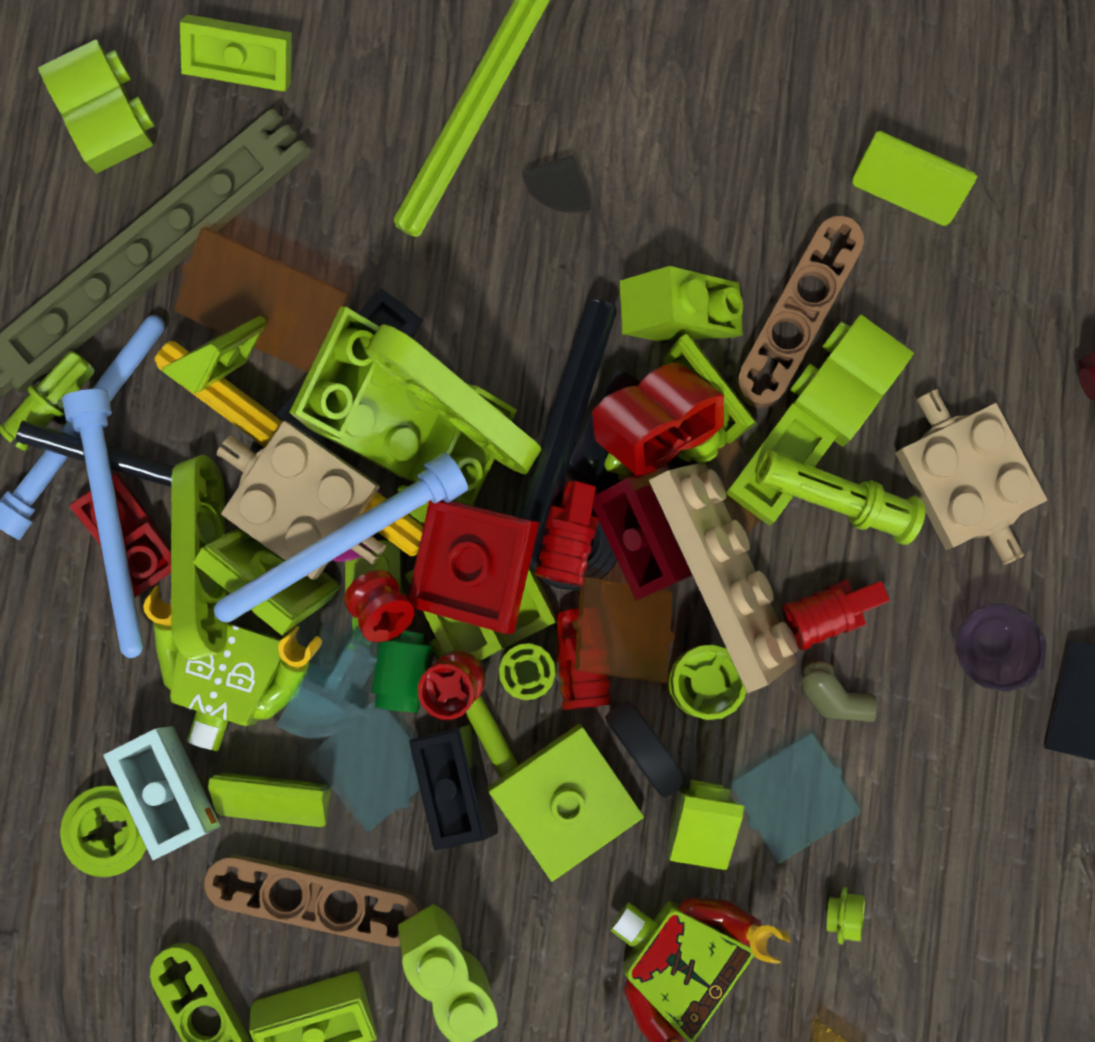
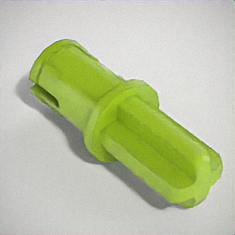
M68 352L38 386L31 384L27 390L30 395L5 423L0 425L1 435L11 443L13 439H16L22 420L46 427L56 415L62 418L65 415L62 397L81 389L94 374L92 365L78 353ZM20 442L15 443V446L23 451H27L30 445Z

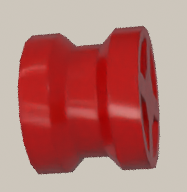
M374 570L361 575L350 584L344 595V604L354 618H358L359 629L368 641L377 643L397 637L411 624L415 615L413 605L404 594H400L398 582L388 571Z

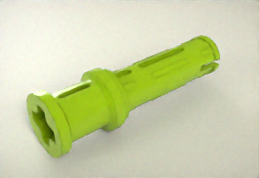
M768 450V453L766 452L763 455L756 471L755 480L758 485H765L809 503L846 515L848 521L855 528L866 530L871 527L892 535L893 540L901 545H909L914 541L925 519L926 505L921 498L915 496L908 497L907 499L884 491L883 485L873 480L857 484L821 469L792 460L772 450Z

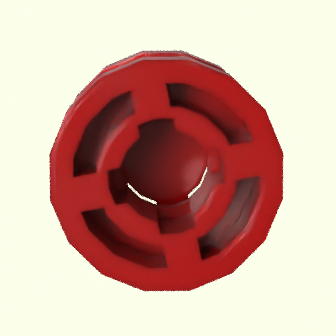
M451 651L442 655L421 676L419 681L418 698L422 707L430 715L442 720H453L462 716L484 690L486 675L482 664L473 655L464 651Z

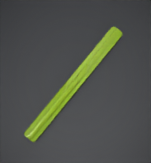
M514 0L394 217L395 226L402 232L413 237H418L422 234L550 0Z

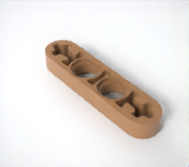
M833 216L825 220L814 234L738 372L735 381L736 393L747 406L756 409L767 408L775 404L788 387L862 251L864 234L859 224L852 218ZM837 232L843 233L846 236L844 245L851 250L841 249L830 268L820 263L831 244L830 240L824 236L833 238ZM810 257H813L816 262L810 261ZM834 271H839V276ZM806 276H815L821 279L827 290L825 299L818 303L805 301L798 293L797 285L799 280ZM780 322L793 323L801 332L802 340L800 345L790 350L780 348L772 339L773 327ZM762 349L768 356L759 355V350ZM771 357L773 360L779 361L768 382L771 386L775 387L774 392L765 389L761 395H757L751 391L754 382L747 375L749 373L757 376L768 358ZM780 362L789 363L788 369H785Z
M230 855L215 862L209 868L204 882V889L208 899L215 906L222 909L386 946L400 947L399 933L389 931L390 921L373 917L370 921V928L361 926L368 912V896L378 898L373 908L376 911L390 912L395 904L404 906V916L408 918L422 911L420 902L412 894L405 891L244 855ZM235 867L239 869L238 878L240 880L256 883L260 880V872L267 873L268 876L260 889V904L252 901L257 890L240 888L233 896L227 895V885L219 882V876L229 873ZM290 878L300 885L302 900L297 908L286 910L280 908L274 902L272 889L278 880ZM335 891H347L355 897L357 913L352 920L339 922L329 915L327 900L329 895Z

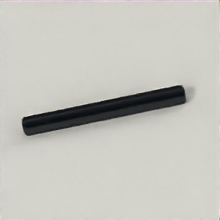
M592 299L586 304L540 446L542 450L537 456L518 514L520 518L539 522L531 562L536 561L539 557L543 545V536L547 530L545 525L550 506H555L617 314V309L613 304L601 299Z

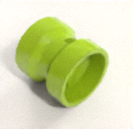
M531 643L519 644L509 649L503 656L499 667L500 681L504 689L513 697L522 700H533L546 694L553 685L556 675L555 664L550 654L541 646Z

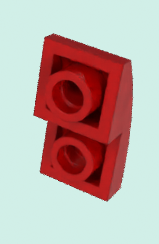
M116 471L112 474L133 593L134 597H137L171 573V547L140 501ZM90 489L72 501L69 507L101 547Z

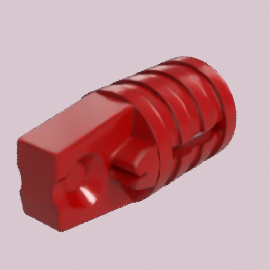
M569 481L565 484L559 507L550 506L545 525L547 530L543 536V547L539 553V564L535 568L534 575L561 583L584 586V573L588 566V555L591 553V542L595 538L598 518L591 516L596 486L578 481Z
M846 579L826 587L825 591H819L810 597L806 596L798 599L795 603L793 601L782 605L785 623L789 626L795 637L797 647L804 651L811 648L814 643L818 644L825 641L826 638H833L840 635L841 632L848 633L867 625L862 612L887 603L890 599L882 581L853 591L849 580Z
M574 608L558 612L556 658L557 663H559L558 676L561 681L562 710L612 705V697H610L609 693L610 681H608L607 675L609 671L605 658L607 654L595 608Z

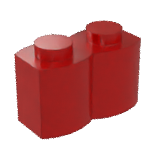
M681 362L666 364L647 374L638 386L618 390L606 396L592 411L595 441L636 476L651 473L667 464L680 450L691 449L704 443L723 427L724 395Z

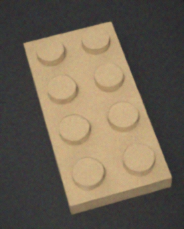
M705 462L668 470L650 479L649 482L747 693L769 685L798 663L795 653H797V643L789 626L785 622L780 623L770 603L774 597L767 578L761 571H755L747 551L750 549V544L745 530L737 520L732 521L723 502L726 499V491L721 479L714 470H708Z

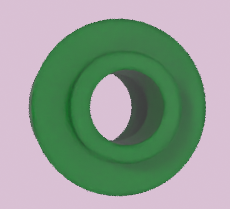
M403 631L393 639L378 642L371 693H376L374 707L419 713L418 684L421 676L431 667L434 646L423 645L424 634Z

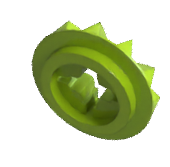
M117 785L94 787L81 793L70 803L62 818L60 838L63 850L70 862L86 874L96 877L116 876L126 872L144 858V853L147 849ZM104 814L109 822L119 821L120 823L126 820L127 826L122 827V831L114 835L116 843L114 846H111L107 838L100 840L95 838L90 841L87 839L88 835L95 833V830L102 826L101 816Z

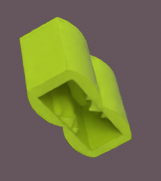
M95 39L38 67L40 75L61 113L78 151L85 163L96 174L154 146L147 130L155 127L154 122L139 96L130 100L124 83L132 79L116 50L106 53L98 40Z
M861 314L851 326L843 321L838 324L822 346L830 354L821 367L817 369L810 363L790 389L798 395L793 404L836 434L837 437L834 441L842 447L854 437L914 355L913 351Z
M432 904L398 925V933L405 975L413 989L423 998L431 1001L435 1021L444 1036L451 1042H472L497 1027V1013L487 974L480 962L463 949L458 928L452 918L443 909Z

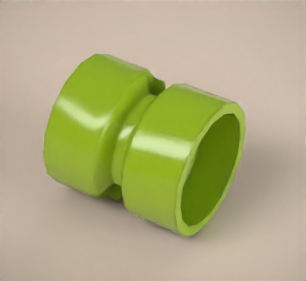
M716 645L693 647L679 654L670 665L667 676L668 693L674 704L688 715L705 720L722 719L735 712L745 699L746 689L727 648Z

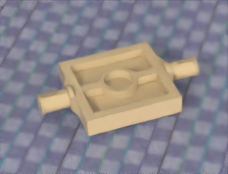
M938 389L933 390L916 399L931 429L920 440L900 449L895 454L918 498L925 502L926 513L945 550L954 548L972 538L988 536L1002 561V565L1011 563L1025 554L1020 549L1009 526L1022 513L1048 499L997 403L972 415L955 416L952 418L938 393Z
M283 421L268 445L257 454L239 443L233 436L227 437L222 443L226 447H219L217 451L219 457H222L243 472L239 488L221 515L285 561L364 514L365 508L380 488V485L287 421ZM371 536L351 549L373 565L380 558L378 554L384 552L386 545ZM328 563L306 576L311 579H317Z

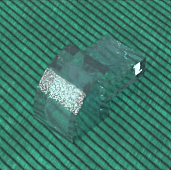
M358 626L354 629L330 672L311 662L309 663L307 672L302 677L290 701L284 707L276 726L298 736L321 738L345 730L359 718L364 711L369 693L352 684L355 683L360 687L364 686L377 663L378 657L370 653L374 642L368 641Z

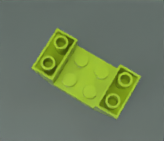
M341 306L289 413L317 434L412 483L418 481L417 474L424 471V464L446 452L461 470L468 486V491L452 501L473 506L495 458L375 363L366 354L365 349L378 331L379 326L351 309ZM467 384L510 421L513 420L517 409L479 386Z

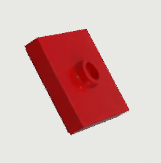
M442 499L434 504L430 500L408 594L409 601L418 610L500 633L514 634L539 522L455 501L446 503Z

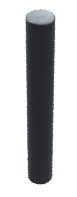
M24 420L21 421L16 435V442L85 462L81 437ZM106 445L111 470L171 487L174 465Z

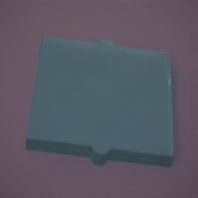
M375 701L348 723H338L336 726L337 732L307 756V759L367 833L398 807L406 809L410 805L409 798L420 790L409 740L412 738L389 710L374 707Z
M813 733L807 734L729 783L750 817L747 822L748 826L753 830H758L778 864L862 813L840 778L843 774L842 769L836 766L833 767Z

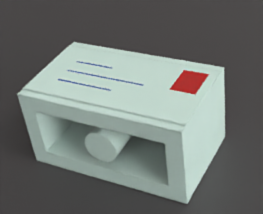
M174 726L155 728L103 755L152 860L160 858L221 827Z

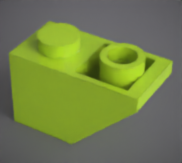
M673 266L663 267L620 280L622 335L654 341H677L685 334H688L694 340L743 336V301L740 295V283Z
M691 779L689 789L680 788L675 792L665 853L670 861L727 870L744 813V805L730 796L731 789L724 788L722 784Z

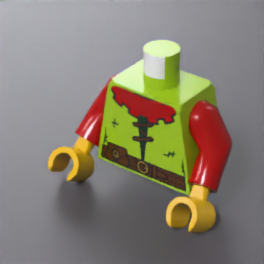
M688 898L681 902L680 905L668 901L654 920L628 902L616 916L609 931L633 948L623 964L624 974L627 977L624 993L637 1027L649 1042H684V1039L688 1042H694L754 956L768 963L778 964L782 962L768 953L766 944L769 937L775 935L783 941L791 942L790 934L786 930L770 925L762 926L758 918L727 900Z

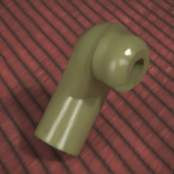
M815 660L806 665L802 680L803 692L819 714L830 719L875 721L877 712L876 695L846 692L837 678L833 676V666L824 660Z

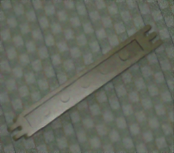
M270 109L0 333V398L13 388L18 393L27 391L31 384H36L68 352H74L309 155L310 148L303 140L295 142L286 151H283L294 141L297 135L290 125L286 124L271 136L269 135L283 121V117L276 109Z

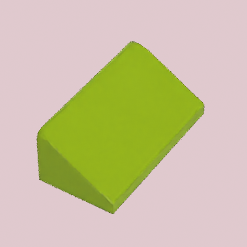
M876 131L852 178V184L854 187L939 225L947 226L953 220L978 176L972 171L882 131Z
M258 316L164 366L162 371L192 393L201 392L247 362L267 325L265 324L267 320L262 316Z
M688 334L680 337L663 358L666 364L681 362L724 395L723 428L727 435L726 443L731 444L758 422L694 339Z
M228 772L213 775L212 778H209L208 788L214 809L221 816L314 827H324L327 824L332 787H329V784Z
M358 971L265 997L251 1004L249 1032L254 1042H371L377 1040V1033L365 988Z

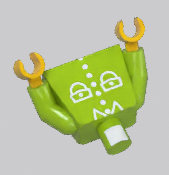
M156 585L146 598L143 606L144 612L153 621L155 648L164 685L171 691L170 699L172 703L196 710L187 742L205 749L219 751L229 721L244 726L255 725L258 720L272 718L297 697L309 667V660L322 646V640L318 636L309 643L307 648L301 646L296 639V632L299 630L298 626L293 627L282 639L227 622V642L224 650L215 655L190 661L183 657L175 646L171 630V604L165 603L160 598V587Z

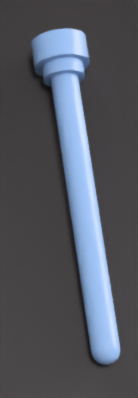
M157 315L148 316L92 389L107 390L111 402L164 332V320ZM67 421L60 430L61 432L81 437L79 431H74L72 422ZM45 450L13 493L7 491L0 499L1 530L18 540L23 537L33 524V521L30 519L35 511L32 507L33 503L68 459L67 456Z
M105 389L75 391L62 397L66 421L72 422L74 431H79L81 435L120 651L125 657L135 658L143 650V641L103 428L108 426L107 417L112 414L109 395Z
M446 452L441 453L424 464V471L417 474L418 481L219 600L214 608L215 616L222 622H230L431 500L436 504L442 499L446 503L452 501L468 491V486L461 470L450 455Z

